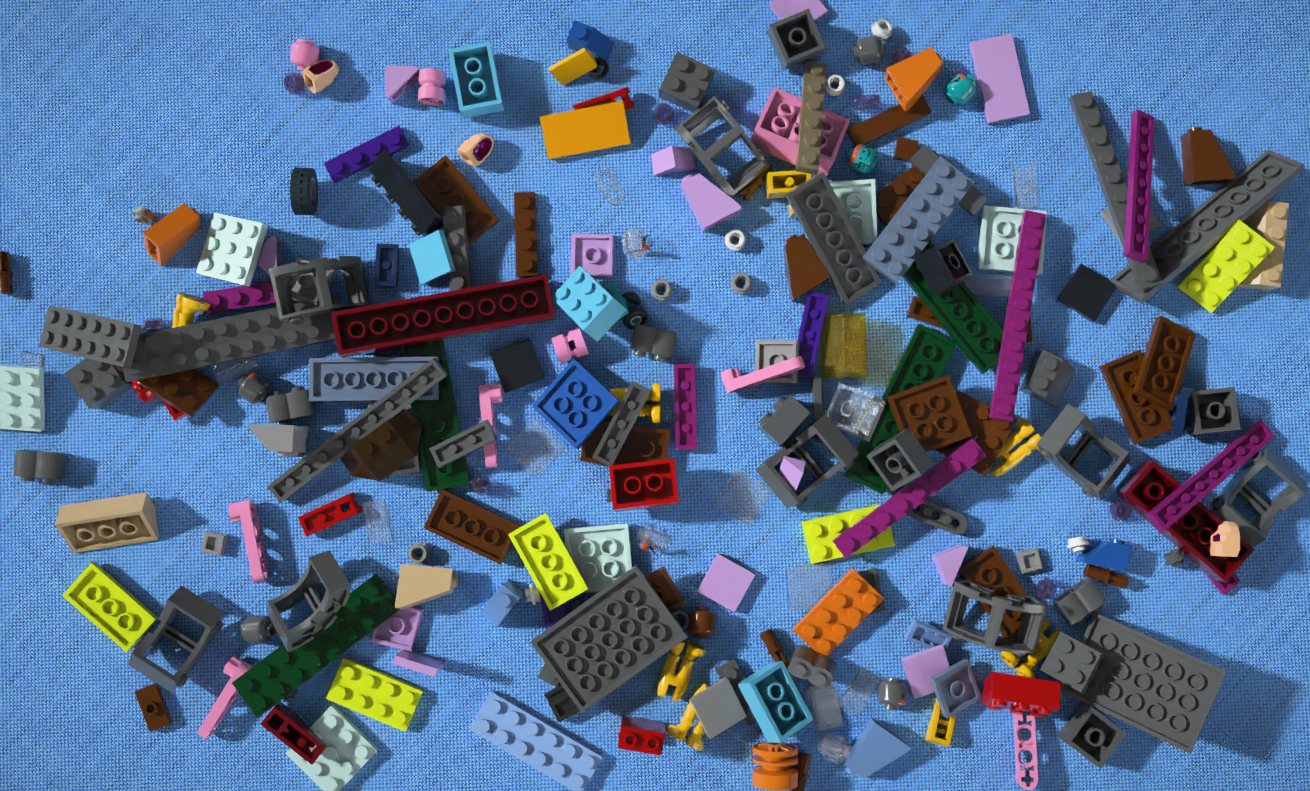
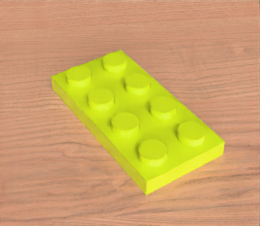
M1238 220L1228 233L1209 250L1176 286L1212 313L1275 247L1242 221Z
M881 504L801 521L810 563L814 564L844 557L832 540ZM891 526L852 555L895 546Z
M547 513L508 534L550 611L589 589Z
M92 562L62 595L126 653L133 649L158 620L155 614L96 562Z
M344 657L326 699L406 732L424 690Z

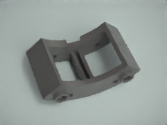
M713 96L680 123L675 130L703 163L721 189L729 197H732L769 167L765 160L768 156L761 147L756 148L729 113L731 109L724 100L720 102ZM723 116L733 129L704 151L694 138ZM741 138L754 155V158L726 180L712 161Z
M339 256L338 259H328L327 257L310 259L309 263L296 264L294 262L269 269L279 319L288 320L291 324L302 322V318L371 305L363 265L359 256ZM326 271H343L349 303L333 305ZM313 273L320 307L295 312L288 278Z
M1067 404L1037 443L1040 449L1039 454L1083 488L1082 492L1091 498L1095 496L1101 499L1130 462V453L1108 437L1102 436L1101 438L1094 432L1096 427L1089 420L1087 414ZM1078 430L1081 436L1064 458H1062L1059 452L1075 431ZM1092 443L1117 460L1098 486L1073 469Z
M824 414L807 426L801 433H798L785 443V446L776 453H773L755 470L787 509L795 505L798 508L807 501L806 496L842 468L844 470L849 469L855 463L853 459L859 453L828 415ZM815 434L820 437L839 460L837 464L827 471L821 468L802 445V443ZM791 452L799 460L805 461V468L815 478L798 495L794 493L774 468L783 460L784 456L789 455Z
M1268 448L1263 452L1255 453L1251 457L1250 462L1231 479L1219 496L1211 502V512L1223 522L1236 523L1239 528L1240 537L1253 548L1266 540L1267 534L1274 524L1273 516L1279 510L1285 511L1295 501L1306 495L1307 482ZM1266 465L1289 484L1269 503L1265 502L1246 484ZM1237 494L1259 513L1252 523L1231 506Z
M330 550L309 557L308 566L301 579L287 592L268 601V616L287 652L295 650L315 639L314 634L322 628L326 630L338 618L337 612L341 606L345 607L348 601L351 584ZM320 581L326 589L324 598H322L316 588ZM306 597L314 613L299 625L288 630L280 614L292 608Z
M970 580L955 581L942 629L950 633V636L957 640L963 639L987 648L1024 656L1025 653H1035L1048 604L1033 596L1008 594L1006 598L994 595V590ZM969 597L992 605L985 634L962 625ZM1005 609L1024 612L1016 639L998 637Z
M181 585L167 599L164 609L158 618L161 621L155 632L150 631L130 655L128 665L173 693L177 687L181 688L189 678L187 675L201 658L214 635L218 634L224 625L222 620L225 613ZM179 611L206 627L199 642L171 625ZM163 636L191 653L175 675L147 659V656Z

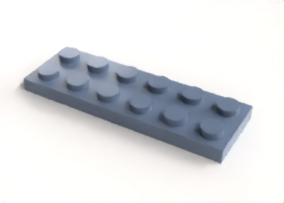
M940 156L862 259L894 284H897L915 261L914 258L925 248L973 185L974 181Z
M439 357L309 358V401H378L431 359L436 358L439 362ZM439 382L416 400H439Z

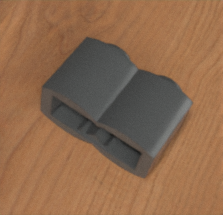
M635 324L629 350L634 351L633 355L646 357V354L654 356V360L666 362L667 358L671 359L673 356L677 333Z
M305 386L292 388V392L284 394V390L271 392V396L265 398L270 423L316 415L314 401H309V390H305Z
M16 450L13 476L21 477V481H35V478H42L43 483H56V479H64L66 453Z
M1086 577L1055 598L1052 603L1066 623L1079 625L1086 620L1085 616L1090 612L1095 613L1101 610L1107 600L1093 580Z
M797 645L787 670L795 677L808 679L813 685L828 689L837 663L828 656L816 654L806 646Z

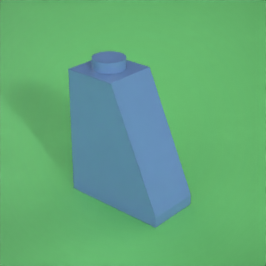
M508 579L488 601L481 614L498 627L525 593Z
M871 718L843 761L846 766L845 770L855 778L859 775L865 779L909 752L911 747Z

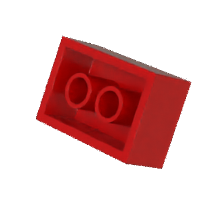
M674 458L609 466L614 511L622 512L681 505L677 467Z
M992 672L983 679L982 705L988 706L989 710L1002 711L1003 708L1009 709L1010 713L1022 715L1024 712L1032 713L1033 717L1046 718V716L1052 715V713L1060 709L1061 683Z

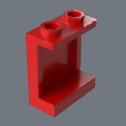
M622 715L618 748L662 755L665 722Z

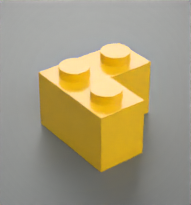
M796 170L768 172L765 178L767 199L786 198V193L810 179L811 174ZM788 201L789 218H797Z

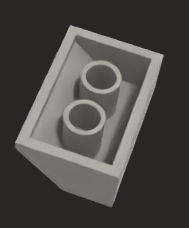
M249 424V429L269 451L278 452L277 456L304 457V453H311L312 427Z

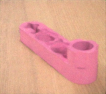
M798 356L741 376L738 367L722 372L721 376L727 394H731L803 369L805 365L802 356Z
M480 385L481 421L489 420L496 435L493 403H503L502 385ZM496 440L484 446L486 468L498 467Z
M252 499L231 503L228 509L229 517L233 523L241 521L253 582L255 584L267 582L269 577L255 503Z
M236 655L231 657L223 670L231 678L197 732L199 736L206 740L212 736L238 694L232 682L253 667Z
M1032 713L1026 714V721H1031V725H1018V720L1023 721V716L1013 714L1016 761L1015 781L1022 788L1032 790L1038 784L1035 717L1032 716ZM1028 728L1031 732L1030 739L1022 740L1019 737L1020 729ZM1024 750H1028L1032 754V760L1029 763H1024L1020 759V754ZM1021 765L1024 766V767H1031V766H1033V770H1030V769H1027V768H1021V769H1020V766H1021ZM1025 772H1028V775L1031 777L1029 784L1021 780L1022 777H1025Z

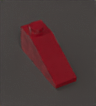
M282 702L275 705L260 723L261 726L311 765L327 747L308 725Z

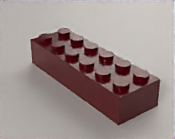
M1146 461L1141 464L1116 494L1155 527L1146 514L1181 484L1154 461ZM1200 501L1167 530L1161 532L1215 581L1226 582L1255 550L1240 537L1238 557L1210 556L1211 535L1218 530L1219 525L1223 521Z

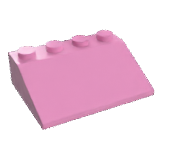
M774 87L750 139L757 149L761 147L765 153L795 166L801 98ZM824 108L818 173L824 172L827 177L850 119Z

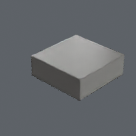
M205 531L200 552L224 556L228 534Z
M1038 548L1015 552L1021 574L1043 569Z

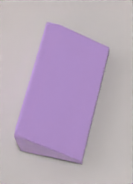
M784 456L778 473L795 493L804 473L805 461Z

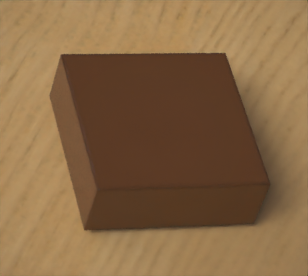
M898 137L893 159L909 162L917 152L919 141Z

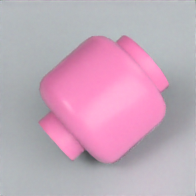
M297 39V42L292 43L290 60L292 64L298 65V70H304L307 66L319 61L320 49L317 45H314L315 41Z

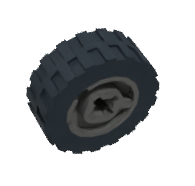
M295 167L292 170L290 200L292 211L295 215H315L318 205V179L314 168Z

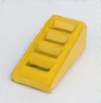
M936 699L925 741L942 747H949L956 714L949 717L948 721L939 719V715L943 716ZM937 724L946 726L945 730L937 728ZM936 733L942 734L943 737H942V738L936 737L935 734H936Z

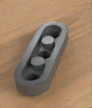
M928 500L921 503L917 511L914 512L912 510L907 514L914 519L952 534L963 533L968 525L964 515ZM934 511L938 513L937 519L932 518ZM954 519L958 521V525L956 527L952 526V521Z

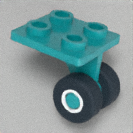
M614 282L605 287L627 309L618 319L622 320L626 328L633 329L635 324H645L648 316L645 309L640 306L641 301L636 293L627 292L621 295Z

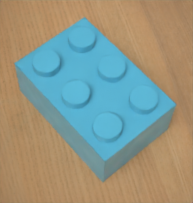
M490 41L448 49L459 109L463 118L505 111L494 52Z
M581 266L571 274L552 296V299L576 324L597 342L627 310Z
M783 661L767 664L738 684L768 743H781L814 720Z

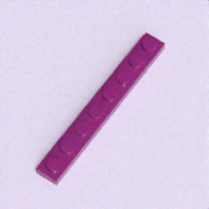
M1137 109L1132 113L1124 256L1143 263L1148 260L1155 117Z
M1262 420L1255 422L1149 511L1146 516L1159 532L1167 530L1271 441L1275 435Z
M971 438L832 541L846 559L986 457L985 453L976 441Z

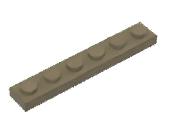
M807 60L803 69L796 171L816 175L819 171L826 64Z

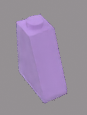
M700 173L695 176L689 174L682 179L683 182L680 183V189L703 232L741 212L740 204Z

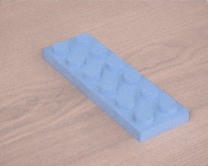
M491 690L469 728L472 732L572 791H584L603 758L602 754Z

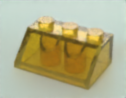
M842 313L826 315L824 317L819 340L820 377L822 380L864 379L867 377L865 313Z

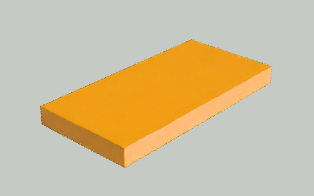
M623 100L540 116L548 159L631 144Z

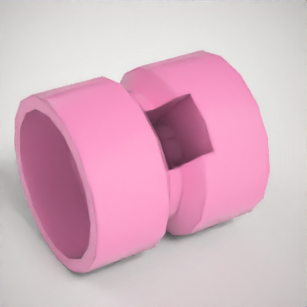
M434 68L419 70V84L422 87L418 88V102L431 106L445 104L446 92L443 89L446 86L447 73L445 71Z
M580 328L569 331L567 336L561 334L551 338L561 364L572 360L573 356L579 358L589 354ZM574 340L576 349L571 350L568 341Z

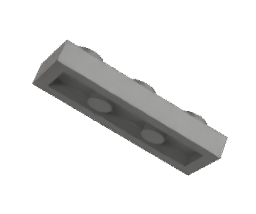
M485 420L429 449L438 468H442L497 440V437L489 420Z
M732 658L715 668L721 679L728 678L747 716L744 719L748 726L757 722L738 686L746 678L735 659Z

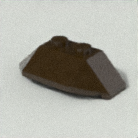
M409 408L387 420L355 443L340 460L353 477L382 481L417 456L423 424L412 409Z

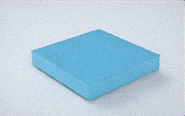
M437 230L409 244L421 285H426L456 271L444 230Z

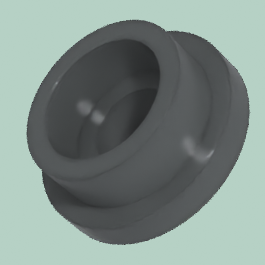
M1178 548L1163 556L1166 560L1165 564L1172 565V567L1182 564L1184 562L1183 558L1186 557L1185 552H1181Z

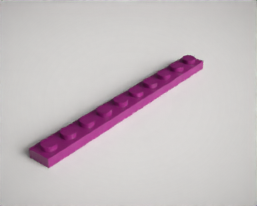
M1025 210L1022 215L989 414L991 419L1013 422L1046 214Z

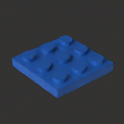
M573 358L532 407L575 449H579L621 401L580 362Z

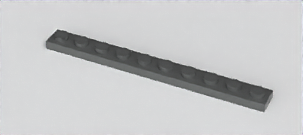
M1092 91L1073 95L1069 101L1124 249L1127 185ZM1149 244L1147 261L1139 263L1127 257L1139 291L1163 284Z
M436 358L431 359L267 487L277 500L282 503L342 457L355 443L397 415L445 378L448 373Z

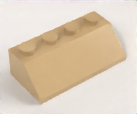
M1267 201L1243 221L1244 224L1275 248L1237 287L1265 291L1281 287L1289 203Z
M147 492L61 505L55 522L56 528L73 553L159 539L155 506Z

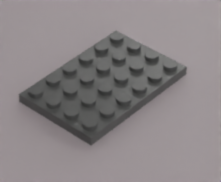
M635 565L542 632L530 643L581 713H583L688 638V634L639 567Z
M1094 613L1081 643L1105 656L1085 694L1065 683H1062L1060 691L1191 754L1227 671L1098 613Z

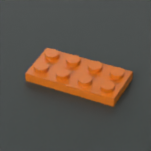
M851 568L792 629L817 654L828 656L884 600V597L855 569Z

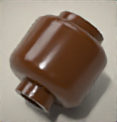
M698 606L696 611L689 613L688 631L693 634V638H710V635L715 633L716 614L710 612L709 607Z

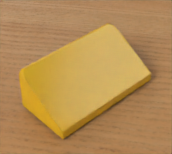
M582 48L550 66L549 70L561 85H566L597 68L598 65L593 53L586 48Z

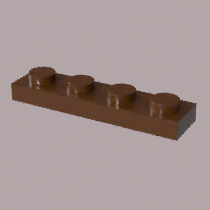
M515 192L516 276L534 277L538 276L536 193Z

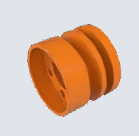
M761 742L753 745L752 753L755 755L752 758V762L761 765L754 767L752 770L753 786L773 791L791 790L798 787V770L790 767L798 763V757L795 756L798 754V746L785 742Z

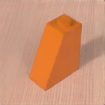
M932 47L886 68L885 80L905 112L915 104L940 75L943 61L940 54L936 53Z
M183 203L143 232L146 252L161 267L165 265L201 228L200 214L194 208H189Z

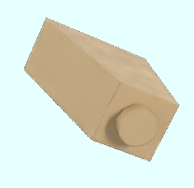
M401 564L395 608L404 610L453 593V587H457L458 574H455L456 571L453 568Z

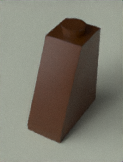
M1195 127L1189 129L1187 133L1181 136L1184 186L1226 184L1236 179L1232 167L1211 130H1202V127Z
M804 234L791 236L786 240L787 244L783 248L789 295L792 302L831 277Z

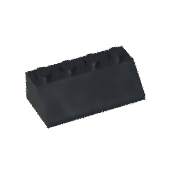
M383 149L369 169L374 175L371 177V180L378 188L383 186L387 191L384 194L391 204L397 203L400 207L397 211L405 221L408 218L413 223L411 228L418 236L423 235L425 237L443 226L441 216L389 153Z

